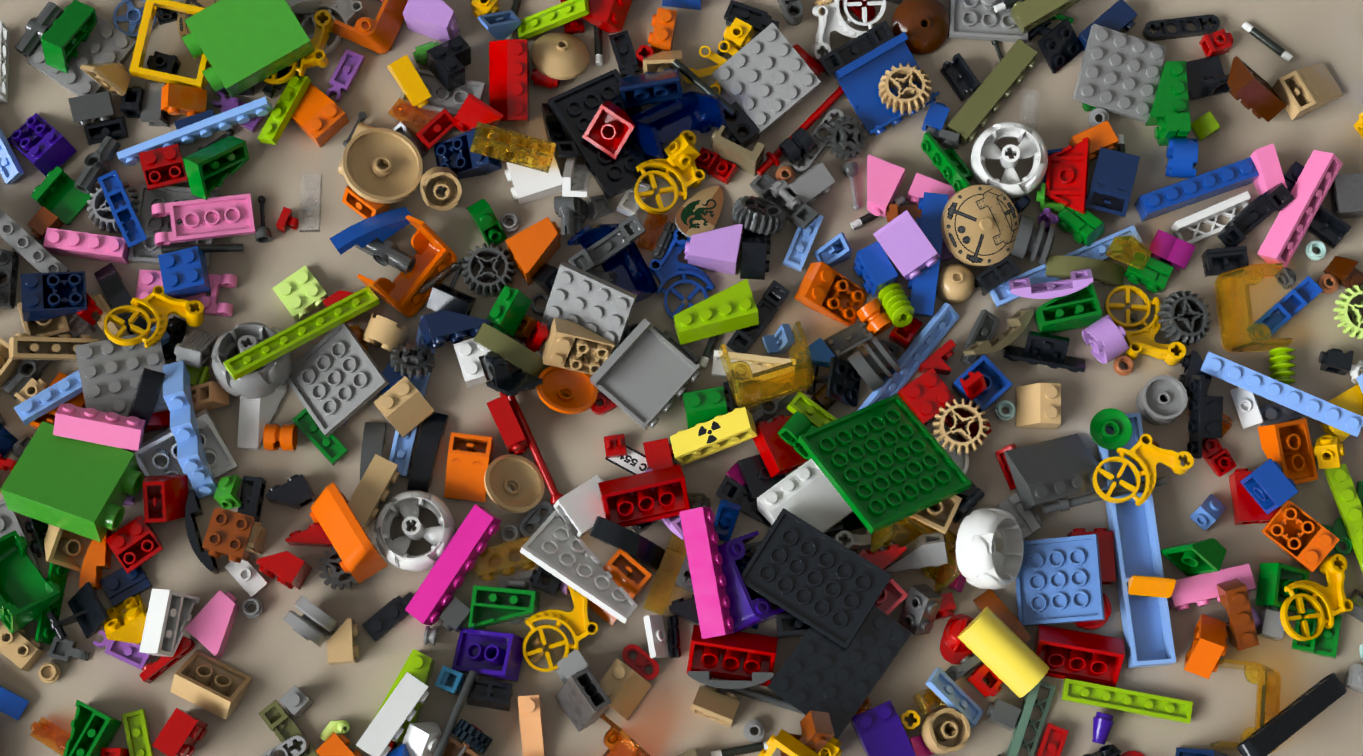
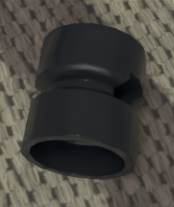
M801 127L791 135V139L787 138L779 145L781 153L792 165H796L804 158L803 154L808 155L816 148L812 137Z

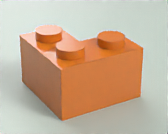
M1201 614L1194 628L1193 642L1185 656V671L1209 679L1212 672L1217 671L1220 662L1219 658L1220 656H1225L1228 645L1225 644L1228 638L1226 622Z

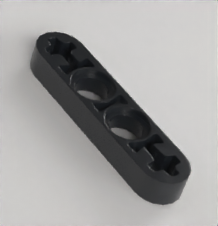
M1215 15L1155 20L1145 25L1142 34L1148 41L1204 36L1205 34L1216 32L1220 26V20ZM1208 21H1210V24H1214L1212 28H1210V25H1206ZM1193 23L1196 26V30H1188L1186 24ZM1173 25L1177 31L1170 33L1167 31L1166 26ZM1152 28L1153 31H1156L1155 34H1152L1149 29Z

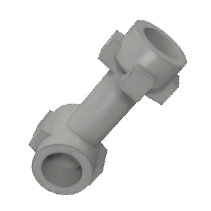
M785 180L776 181L769 188L775 198L781 196L787 202L785 205L788 209L795 212L802 206L800 198L798 196L793 197L787 191L789 186Z

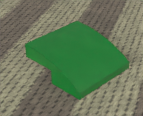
M1305 608V613L1300 614L1302 619L1296 620L1294 631L1302 636L1300 621L1303 620L1308 622L1310 636L1314 633L1317 627V618H1303L1304 615L1315 614L1314 609ZM1334 616L1333 627L1331 629L1324 627L1322 633L1313 640L1298 641L1293 639L1292 649L1336 659L1342 616Z

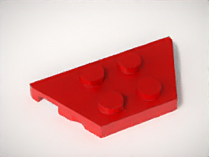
M1089 137L1083 138L1082 142L1074 146L1070 145L1061 152L1048 156L1045 196L1081 214H1086L1090 152Z

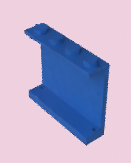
M905 32L834 73L835 78L863 123L868 135L875 132L877 136L887 130L885 128L886 125L892 123L894 126L903 120V115H901L899 110L894 113L893 108L887 110L886 104H882L878 84L880 78L885 76L886 70L891 71L892 66L899 68L900 63L903 67H906L908 63L912 68L917 65L918 70H920L905 43L908 39ZM913 81V84L917 85V88L921 89L920 86ZM890 89L891 93L898 97V95ZM932 90L930 101L926 102V106L936 101L935 97L940 94L939 91L934 94ZM912 110L911 115L915 114L916 111Z

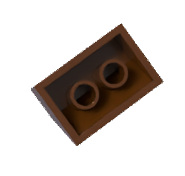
M1238 56L1233 58L1227 81L1228 86L1231 88L1229 93L1237 101L1241 99L1242 101L1240 102L1246 109L1252 108V113L1258 119L1264 118L1269 122L1287 105L1270 84Z

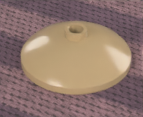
M554 32L545 34L535 41L531 50V60L535 68L543 75L557 80H569L580 76L586 71L590 62V53L587 46L579 38L568 33Z
M515 454L502 455L490 463L484 475V486L488 496L498 507L508 512L524 513L530 511L539 504L544 495L545 484L538 467L525 457Z

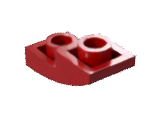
M702 147L699 151L701 155L695 159L696 167L728 185L738 171L737 165L720 158L719 154Z
M1202 438V457L1218 477H1221L1237 466L1227 448H1223L1217 438Z

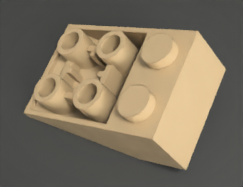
M1324 62L1295 70L1279 78L1272 87L1287 105L1285 110L1292 121L1344 95Z
M554 317L549 329L548 338L544 341L541 352L543 364L593 375L611 355L615 343L575 322Z

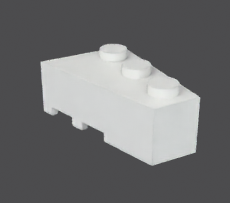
M152 589L139 652L154 656L173 657L184 635L182 630L186 622L191 620L192 615L190 613L194 605L199 603L200 598L168 589Z

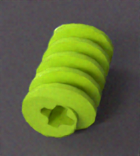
M891 283L882 288L878 293V298L893 325L896 327L909 325L913 320L915 310L905 295L904 290H902L901 285Z
M1279 347L1269 351V356L1271 357L1269 359V364L1271 365L1269 367L1270 378L1289 386L1296 383L1295 379L1290 378V376L1296 375L1295 371L1290 370V368L1296 367V364L1290 363V360L1296 359V356L1290 355V352H1294L1295 349Z

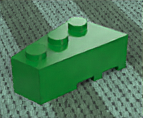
M74 0L64 9L62 15L54 20L49 30L41 36L46 65L66 74L68 73L70 68L67 65L72 57L76 58L79 54L76 51L82 41L86 42L97 24L95 8Z
M1186 61L1165 62L1145 126H1159L1160 119H1164L1167 112L1190 114Z
M229 136L184 157L183 161L191 194L207 200L210 197V193L216 187L220 188L224 184L222 182L224 179L240 169L250 159L246 141Z
M1093 282L1077 292L1054 298L1039 306L1034 317L1038 332L1053 334L1090 326L1099 320L1103 313Z
M473 585L468 628L475 630L530 617L539 611L540 593L530 590Z
M77 700L75 718L70 726L72 727L70 739L66 742L63 756H100L101 748H108L122 722L88 703Z

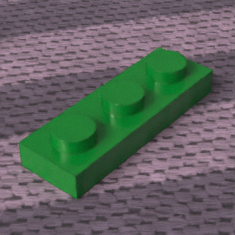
M306 408L292 419L296 426L333 466L349 452L333 434L327 437L322 433Z

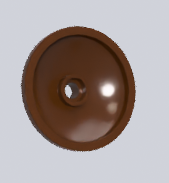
M904 0L893 14L891 28L895 37L903 32L906 33L908 39L905 43L912 54L923 55L931 53L942 46L949 33L950 20L945 7L938 0ZM922 20L926 21V27L921 26Z

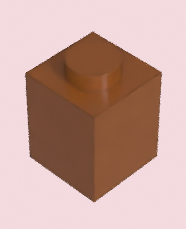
M42 206L27 225L32 229L30 233L41 240V238H45L47 227L60 229L64 223Z

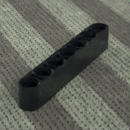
M1335 673L1326 676L1243 740L1236 748L1242 756H1267L1344 695L1347 690Z

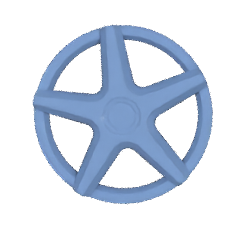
M131 0L121 1L113 12L115 28L129 37H137L138 33H134L136 25L141 23L144 7L137 9ZM126 3L128 9L126 15L116 16L121 5ZM156 16L154 17L152 29H154V25L156 23ZM117 22H129L128 31L125 32L120 29Z

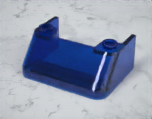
M695 91L683 93V99L662 102L630 117L636 125L632 133L644 152L660 159L664 157L662 152L664 143L677 138L682 131L695 130L700 131V133H706L714 126L720 128L721 125H724L728 128L720 98Z
M619 224L587 225L567 243L568 245H582L583 249H587L618 228ZM635 241L620 253L601 264L605 272L614 271L617 274L616 286L637 295L635 303L652 296L658 289Z

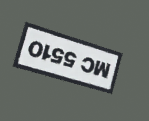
M627 445V456L605 458L607 461L633 475L643 473L649 469L646 456Z

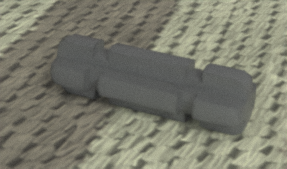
M671 222L665 224L664 232H661L657 241V248L653 250L652 256L660 260L664 257L665 250H667L673 237L672 233L674 234L676 230V225Z

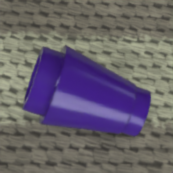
M1096 712V716H1093L1092 742L1105 745L1115 722L1113 721V715Z

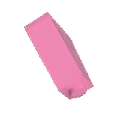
M1272 143L1255 150L1250 157L1259 174L1253 182L1259 196L1280 183H1283L1287 188L1274 144Z
M868 155L867 210L871 214L886 217V210H889V204L893 203L905 179V168Z
M221 590L185 627L192 636L218 658H221L224 654L240 607L235 602L237 598L229 591L224 593Z

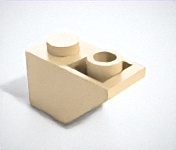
M347 618L327 641V656L330 665L357 663V657H360L359 644L356 645V636H359V626L352 618Z

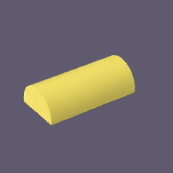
M988 607L957 636L1019 698L1030 692L1049 670V666Z

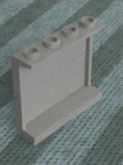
M644 318L590 377V383L644 430H647L649 427L653 428L660 420L658 416L662 412L666 413L673 406L672 401L676 396L680 398L682 393H685L687 390L685 386L690 381L693 383L700 376V365L694 364L653 329L651 323Z

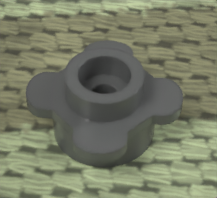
M1282 267L1280 272L1277 271L1275 273V277L1284 289H1288L1290 284L1293 285L1295 283L1296 275L1292 269Z

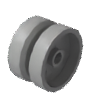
M1167 375L1156 376L1149 380L1138 393L1136 399L1137 411L1141 414L1142 419L1149 424L1156 426L1167 425L1181 415L1186 408L1188 401L1187 391L1183 384L1174 377Z
M301 595L296 601L295 606L304 613L302 617L294 611H289L283 620L291 625L293 630L307 641L311 640L321 647L327 638L324 633L318 630L319 626L328 632H332L338 625V622Z

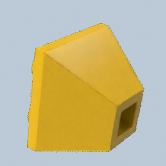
M140 594L129 597L120 605L107 610L109 619L103 625L108 640L136 644L141 642L148 609Z

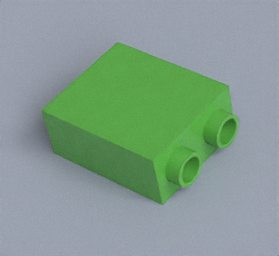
M219 0L184 20L191 31L182 37L185 45L194 59L205 54L211 67L202 71L215 93L225 87L231 98L314 52L310 39L286 0Z
M42 421L0 489L8 510L102 542L108 529L116 531L121 525L125 513L122 505L127 496H136L142 488L144 473L139 471L135 453L117 447L53 435L54 425Z

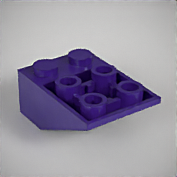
M37 113L29 117L7 139L45 176L55 169L56 166L60 167L77 151L64 136Z

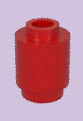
M533 69L531 81H534L535 86L549 89L559 87L560 80L547 77L537 69Z

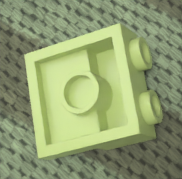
M306 265L272 288L296 321L305 319L309 316L310 311L316 307H322L324 305L322 301L329 297Z

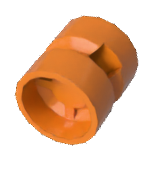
M878 299L868 302L856 313L861 322L867 323L866 329L872 333L873 337L881 334L893 324L889 315L883 312V305Z
M278 424L265 425L263 444L266 451H277L279 448L283 451L296 450L298 441L296 424H283L282 427Z

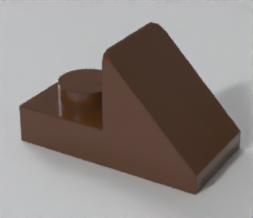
M1335 256L1323 271L1325 274L1334 275L1338 279L1339 284L1345 288L1352 289L1354 285H1358L1360 288L1363 284V273L1355 268L1358 264L1355 260Z
M524 316L512 337L526 343L527 339L534 332L538 321L533 317Z

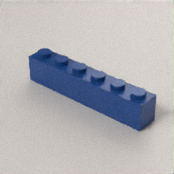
M1250 157L1141 195L1135 202V207L1143 222L1249 185L1254 182L1259 174Z
M924 192V197H919L918 209L922 210L921 218L917 217L916 222L941 256L943 242L941 217L944 207L948 202V195ZM941 257L937 259L938 262L932 267L922 269L918 277L913 280L909 279L908 289H911V297H908V300L914 307L915 312L913 315L933 318Z

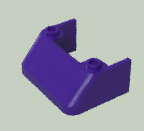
M758 530L718 546L719 553H721L723 559L721 565L722 573L726 577V595L730 599L729 612L734 621L733 634L774 619L777 614L786 612L782 608L772 611L768 601L763 598L751 600L735 561L740 560L745 555L744 544L758 536Z

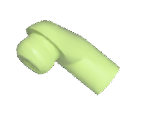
M332 720L319 737L326 741L333 733L346 734L350 730L349 722L346 720Z

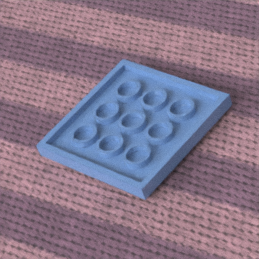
M1097 534L1023 541L1022 566L1015 579L1018 620L1023 626L1105 620Z

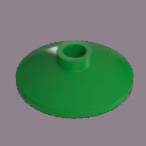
M1112 408L1103 409L1092 418L1090 434L1094 442L1100 447L1115 450L1128 443L1132 435V425L1129 418L1123 412ZM1106 428H1111L1113 433L1108 434Z

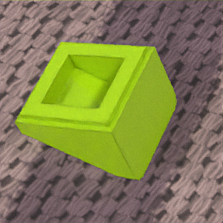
M1209 111L1192 122L1191 128L1198 139L1202 141L1216 133L1220 125Z

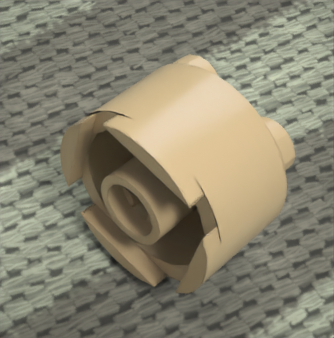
M431 168L422 175L420 181L421 195L427 206L437 211H448L457 205L462 194V187L457 175L450 168ZM442 186L444 191L440 192L438 187Z
M372 313L363 334V341L377 348L382 345L381 348L392 353L393 348H398V344L404 345L410 329L405 326L400 327L397 322Z
M943 708L931 713L921 723L922 740L928 750L936 754L944 755L962 749L966 745L971 733L970 724L966 716L953 708Z

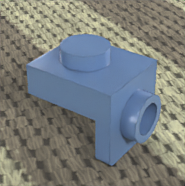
M781 324L774 335H764L762 340L768 355L785 354L795 342V337L789 324Z
M1210 494L1190 515V518L1206 531L1227 507Z

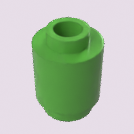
M431 41L415 47L416 51L413 52L416 63H421V66L426 65V51L439 45L438 41L434 43Z

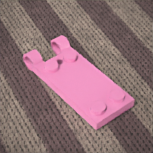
M250 193L213 197L207 200L195 199L151 205L152 217L162 218L170 215L172 231L154 234L156 246L256 233ZM181 220L183 223L178 225L177 221Z
M140 269L135 298L144 299L153 292L155 286H163L161 271ZM208 274L211 291H209L211 292L210 296H207L208 292L179 298L187 301L198 300L204 305V315L232 317L234 305L218 303L220 287L236 288L238 276L233 274Z

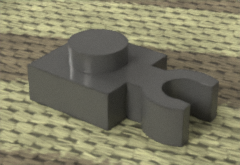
M933 127L927 128L926 133L929 132L943 147L959 149L961 143L959 133L944 129L938 131Z

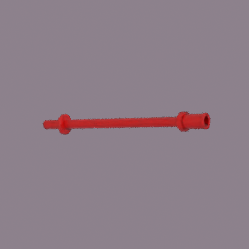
M841 86L800 126L807 131L844 94ZM779 148L774 153L767 152L765 154L767 160L756 170L758 175L762 176L772 165H780L778 159L783 154Z
M506 396L551 494L550 504L554 506L556 501L564 495L557 490L516 397Z

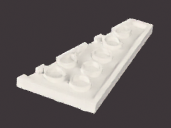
M555 510L521 547L520 553L625 624L638 605L622 587H619L613 581L611 573L609 571L606 572L601 567L599 559L582 539L577 538L572 533L570 525L568 523L565 524L561 520L558 511Z

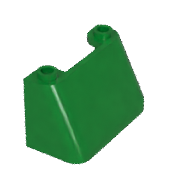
M16 530L0 537V619L11 634L21 630L58 601L61 594L59 585L52 581L46 582L26 554L27 541L23 536H19Z

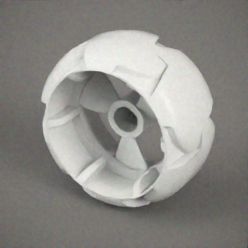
M1010 121L994 124L983 131L973 145L970 159L971 172L974 174L973 177L978 185L995 187L1007 195L1009 199L1023 197L1036 189L1044 178L1048 165L1046 145L1041 136L1025 124ZM1005 137H1014L1020 142L1018 146L1006 145L1002 151L995 144L998 139ZM1007 155H1012L1013 159H1009ZM1033 156L1031 172L1020 181L1014 169L1018 164V160ZM985 158L1000 159L1001 166L1005 168L1001 182L1000 179H994L989 174L985 166Z
M417 490L400 493L386 503L376 518L374 528L376 544L381 554L395 567L412 572L433 568L456 533L454 518L446 504L433 494ZM419 507L432 511L438 518L440 526L424 528L418 519ZM401 514L404 517L402 530L406 535L392 540L390 536L391 524L396 516L399 517ZM415 525L417 529L415 531L411 529V532H409L410 528ZM423 537L432 544L431 550L424 554L412 556L406 553L411 540L416 541Z
M980 508L974 510L963 519L957 533L956 560L959 571L966 577V581L970 585L980 589L1004 588L1017 578L1023 561L1024 542L1022 531L1015 517L1008 511L999 508Z

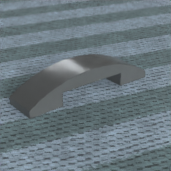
M764 173L762 176L759 175L749 184L761 198L773 201V203L779 204V207L784 208L786 219L801 228L806 229L819 216V213L806 203L802 204L795 212L788 209L785 205L787 202L781 196L775 198L771 194L769 188L772 187L771 185L776 180L767 173Z
M634 214L620 223L619 227L589 248L582 249L570 257L568 261L572 266L589 272L620 253L643 235L646 230Z
M365 422L361 449L360 481L375 454L383 457L386 423Z
M688 671V676L700 683L716 688L742 689L754 687L773 679L775 672H752V681L712 680V671Z

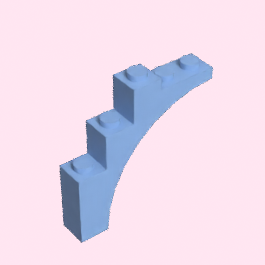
M183 360L163 365V373H165L163 398L170 411V429L177 442V460L183 473L187 474L198 499L213 495L217 484L210 469L196 421L190 374Z

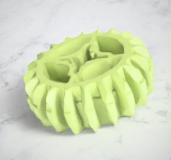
M1362 284L1360 288L1358 285H1354L1352 289L1346 288L1345 294L1340 293L1339 298L1341 300L1334 302L1339 308L1333 309V312H1338V316H1335L1333 319L1340 320L1337 327L1344 326L1342 333L1349 332V337L1357 336V339H1363V328H1360V325L1363 323V315L1361 316L1359 313V309L1363 308V300L1358 305L1350 304V301L1355 296H1363ZM1348 312L1352 315V322L1349 319Z

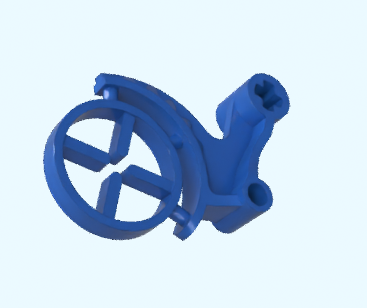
M678 228L674 231L672 242L661 261L659 259L651 260L649 265L650 274L655 275L660 283L656 294L659 295L660 292L665 294L664 308L667 315L673 321L674 315L680 313L685 307V304L681 303L673 313L670 312L667 305V297L670 292L680 301H684V296L674 287L681 284L695 286L696 288L687 297L688 301L699 291L702 292L704 299H707V291L715 289L711 279L701 269L678 261L677 257L685 249L686 241L690 242L691 239L685 236V240H678L679 236H683ZM682 276V280L674 282L668 289L663 288L670 280ZM687 276L695 277L707 286L703 288L698 282L687 279ZM688 303V308L693 306L692 303Z

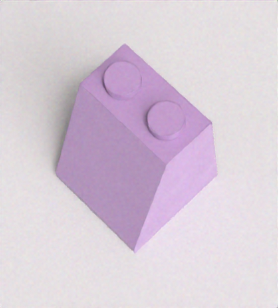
M408 0L403 11L408 30L442 42H446L459 35L460 28L458 27L455 13L443 0Z
M907 210L873 234L906 280L915 279L921 274L920 271L922 269L932 267L938 262L937 259L941 257Z
M743 224L691 235L690 242L686 241L684 260H688V264L702 270L735 275Z

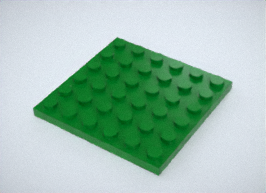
M898 394L799 435L798 438L801 446L871 534L969 489L972 485V482Z

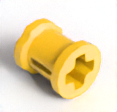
M908 710L900 716L901 723L906 731H912L920 724V716L914 710ZM909 715H911L912 720H915V723H912L910 726L905 721V718L909 717Z

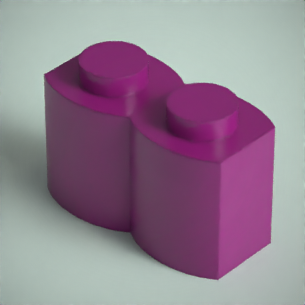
M1158 229L1147 253L1150 254V257L1159 261L1164 260L1168 262V265L1173 266L1174 270L1179 271L1180 268L1183 270L1186 268L1196 246Z

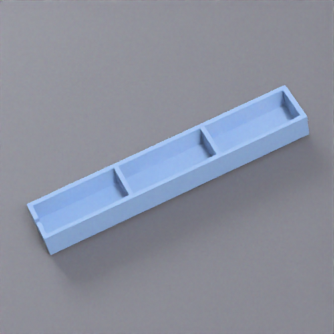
M1140 413L1125 414L1131 422L1132 435L1128 443L1121 448L1130 450L1143 435ZM1106 428L1108 434L1113 433L1111 428ZM1097 445L1100 462L1109 457H1119V454L1116 452L1117 449L1108 450ZM1124 456V458L1131 461L1137 467L1138 471H1142L1135 461ZM1109 462L1104 464L1101 468L1113 474L1114 478L1109 480L1104 477L1107 487L1103 488V490H1109L1114 481L1117 483L1115 488L1122 487L1118 484L1120 480H1124L1129 484L1136 483L1133 471L1126 466L1121 477L1117 478L1116 475L1123 463ZM1140 476L1141 482L1145 481L1144 476ZM1144 490L1137 491L1136 495L1140 498ZM1131 493L1112 498H1124L1129 496ZM1152 493L1139 507L1136 506V501L1133 498L1124 503L1105 501L1109 531H1113L1116 584L1128 669L1166 666L1176 663L1167 598L1128 594V579L1133 575L1164 578Z

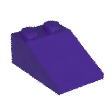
M461 628L452 669L469 673L472 670L480 676L518 682L523 660L522 642L524 638L511 633Z
M890 700L852 718V727L867 756H916L901 720Z

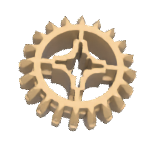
M900 63L899 68L892 66L891 71L886 70L885 76L880 78L878 89L881 102L886 104L887 110L893 108L894 113L899 110L901 115L904 114V111H908L909 115H911L912 110L918 113L920 107L924 108L926 106V102L930 101L932 94V82L929 80V75L924 74V69L918 70L917 65L912 68L909 63L906 67H903ZM913 81L916 82L921 89L917 88V85L913 84ZM890 89L893 90V92L896 93V94L898 95V97H896L895 95H893V94L891 93Z
M964 398L961 399L960 404H958L956 399H953V406L946 402V409L943 407L939 408V412L942 415L935 414L934 416L938 421L933 422V426L939 429L934 430L933 434L941 435L936 440L937 442L945 441L942 445L943 449L947 445L951 446L949 449L950 453L953 452L954 448H957V454L960 455L964 448L965 453L969 454V447L976 451V444L979 446L984 444L980 438L987 439L988 437L984 432L989 431L990 427L983 424L988 423L989 419L981 418L986 412H978L980 409L979 404L975 408L971 407L973 405L972 400L969 401L968 405H965ZM956 411L967 412L972 417L963 418ZM950 414L953 426L945 432L944 420ZM957 422H959L961 425L967 423V425L964 428L965 431H963L961 428L955 430V428L958 426ZM974 422H977L978 433L972 438L969 427ZM959 435L967 442H957L951 439L950 436Z

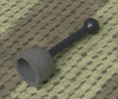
M264 196L258 197L261 227L256 230L255 240L259 243H267L272 240L270 229L265 227L264 203L266 198Z

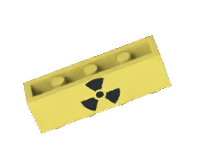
M746 407L736 408L725 415L716 416L705 423H698L690 429L678 431L675 435L670 436L674 458L683 466L758 435L752 414Z

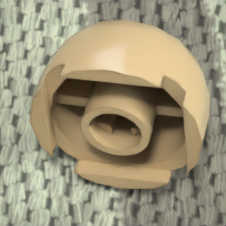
M951 263L942 267L939 270L936 289L938 298L952 305L967 301L974 290V275L963 264Z

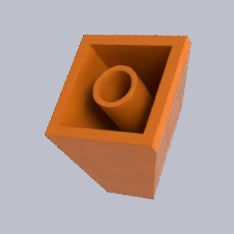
M548 217L505 240L509 254L513 256V261L528 286L534 282L532 278L543 264H547L560 248L559 239H561L559 227L555 221L551 223Z

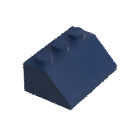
M667 68L660 72H646L643 75L637 76L628 75L619 79L620 92L625 109L683 99L678 68Z

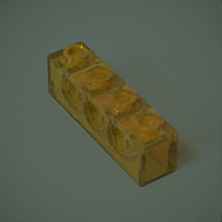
M477 122L470 152L548 173L556 143Z
M531 536L486 548L484 552L479 554L474 566L478 580L489 581L498 574H503V576L512 575L515 573V570L521 568L524 571L534 569L537 564L521 554V559L517 562L510 560L512 554L520 553L521 547ZM494 558L501 560L500 565L497 567L490 566V562Z

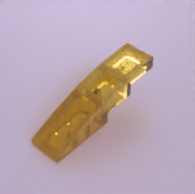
M674 533L666 548L643 607L662 616L671 598L676 579L687 554L684 539L682 540Z

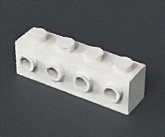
M407 672L359 739L356 746L371 756H386L391 749L388 745L392 739L397 740L404 731L402 728L406 720L410 722L417 711L414 708L418 702L423 704L430 694L427 691L429 687Z

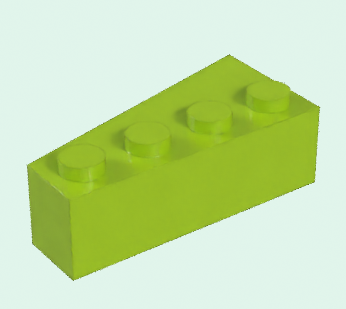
M747 278L674 315L675 330L680 345L758 325V309Z
M413 649L378 712L407 672L428 686L435 661ZM418 702L414 708L417 712L411 721L406 720L402 725L404 731L397 739L400 742H403L409 724L418 723L420 711L423 707L422 703Z

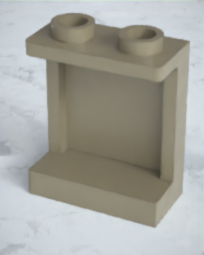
M721 125L720 129H716L711 137V140H713L711 144L713 152L719 154L720 158L737 165L739 169L755 176L756 170L764 160L765 145L757 142L754 150L750 151L726 139V126Z

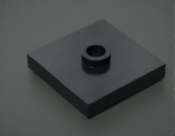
M760 454L741 459L737 462L751 501L757 499V497L786 477L784 473L771 478Z

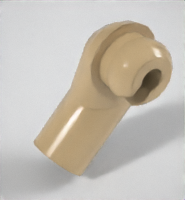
M533 635L530 639L532 649L538 647L543 649L540 653L527 656L533 664L538 662L545 654V645L541 643L539 635Z

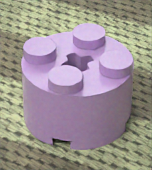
M1105 315L1082 331L1085 344H1090L1093 349L1090 351L1091 354L1102 364L1110 362L1129 349L1124 339L1126 336L1125 330L1120 325L1116 326L1109 315Z

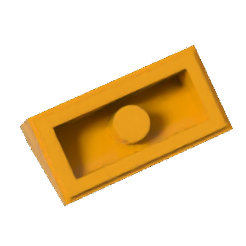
M1133 575L1128 579V594L1170 598L1176 580L1172 578Z

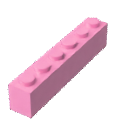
M1313 150L1290 192L1295 199L1280 210L1257 253L1266 263L1287 268L1343 165L1334 153Z

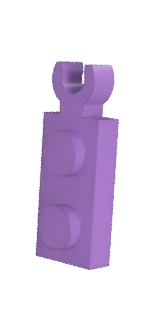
M345 50L329 81V84L333 86L326 91V95L329 98L332 94H337L336 102L339 103L342 100V91L348 93L365 61V57L351 50Z
M217 91V95L221 100L218 102L211 100L214 107L221 108V113L245 104L235 97L226 99L225 95L220 91ZM265 116L254 117L247 123L240 125L254 133Z
M105 631L98 632L104 636V640L101 643L94 641L93 644L101 648L107 647L104 653L141 670L148 664L152 655L140 653L139 644L108 640Z

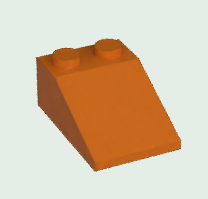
M312 83L308 86L291 117V120L320 148L349 122L346 113Z
M1307 418L1258 427L1261 447L1268 460L1271 458L1272 461L1277 462L1281 466L1282 473L1287 478H1290L1295 484L1319 480Z

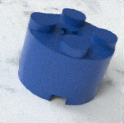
M1169 138L1166 149L1168 162L1166 164L1165 176L1170 178H1192L1196 176L1197 169H1194V167L1198 163V138Z

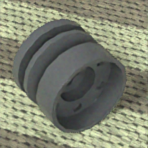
M1021 215L1018 233L1009 255L1023 259L1026 252L1030 251V261L1034 262L1036 255L1039 254L1038 263L1043 265L1054 243L1055 224L1050 223L1047 231H1044L1045 221H1041L1037 229L1034 228L1035 218Z
M874 337L871 340L876 348L872 349L866 343L865 348L868 351L866 356L857 350L847 359L873 391H876L885 384L881 377L882 373L892 378L894 376L889 371L891 366L897 373L902 369L898 364L897 358L886 344Z

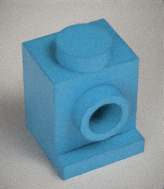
M443 666L434 686L457 696L466 676Z

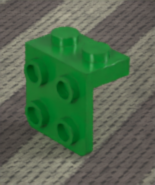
M58 166L47 174L46 179L41 185L35 187L31 195L41 207H45L56 215L65 225H70L88 205L87 200L93 199L90 194H85L74 186L75 181Z

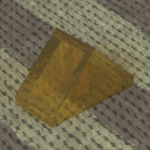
M1133 236L1114 237L1106 252V256L1141 270L1144 269L1152 254V251Z
M930 688L913 696L922 716L945 705Z

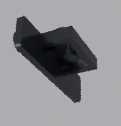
M1029 331L1024 348L1010 345L1003 348V357L1011 361L1020 360L1032 365L1041 364L1054 369H1068L1071 372H1085L1086 369L1085 359L1066 356L1070 342L1068 337Z
M1192 374L1189 383L1191 400L1188 405L1190 421L1188 422L1189 442L1187 443V451L1193 458L1201 459L1202 438H1222L1223 397L1204 396L1205 376Z

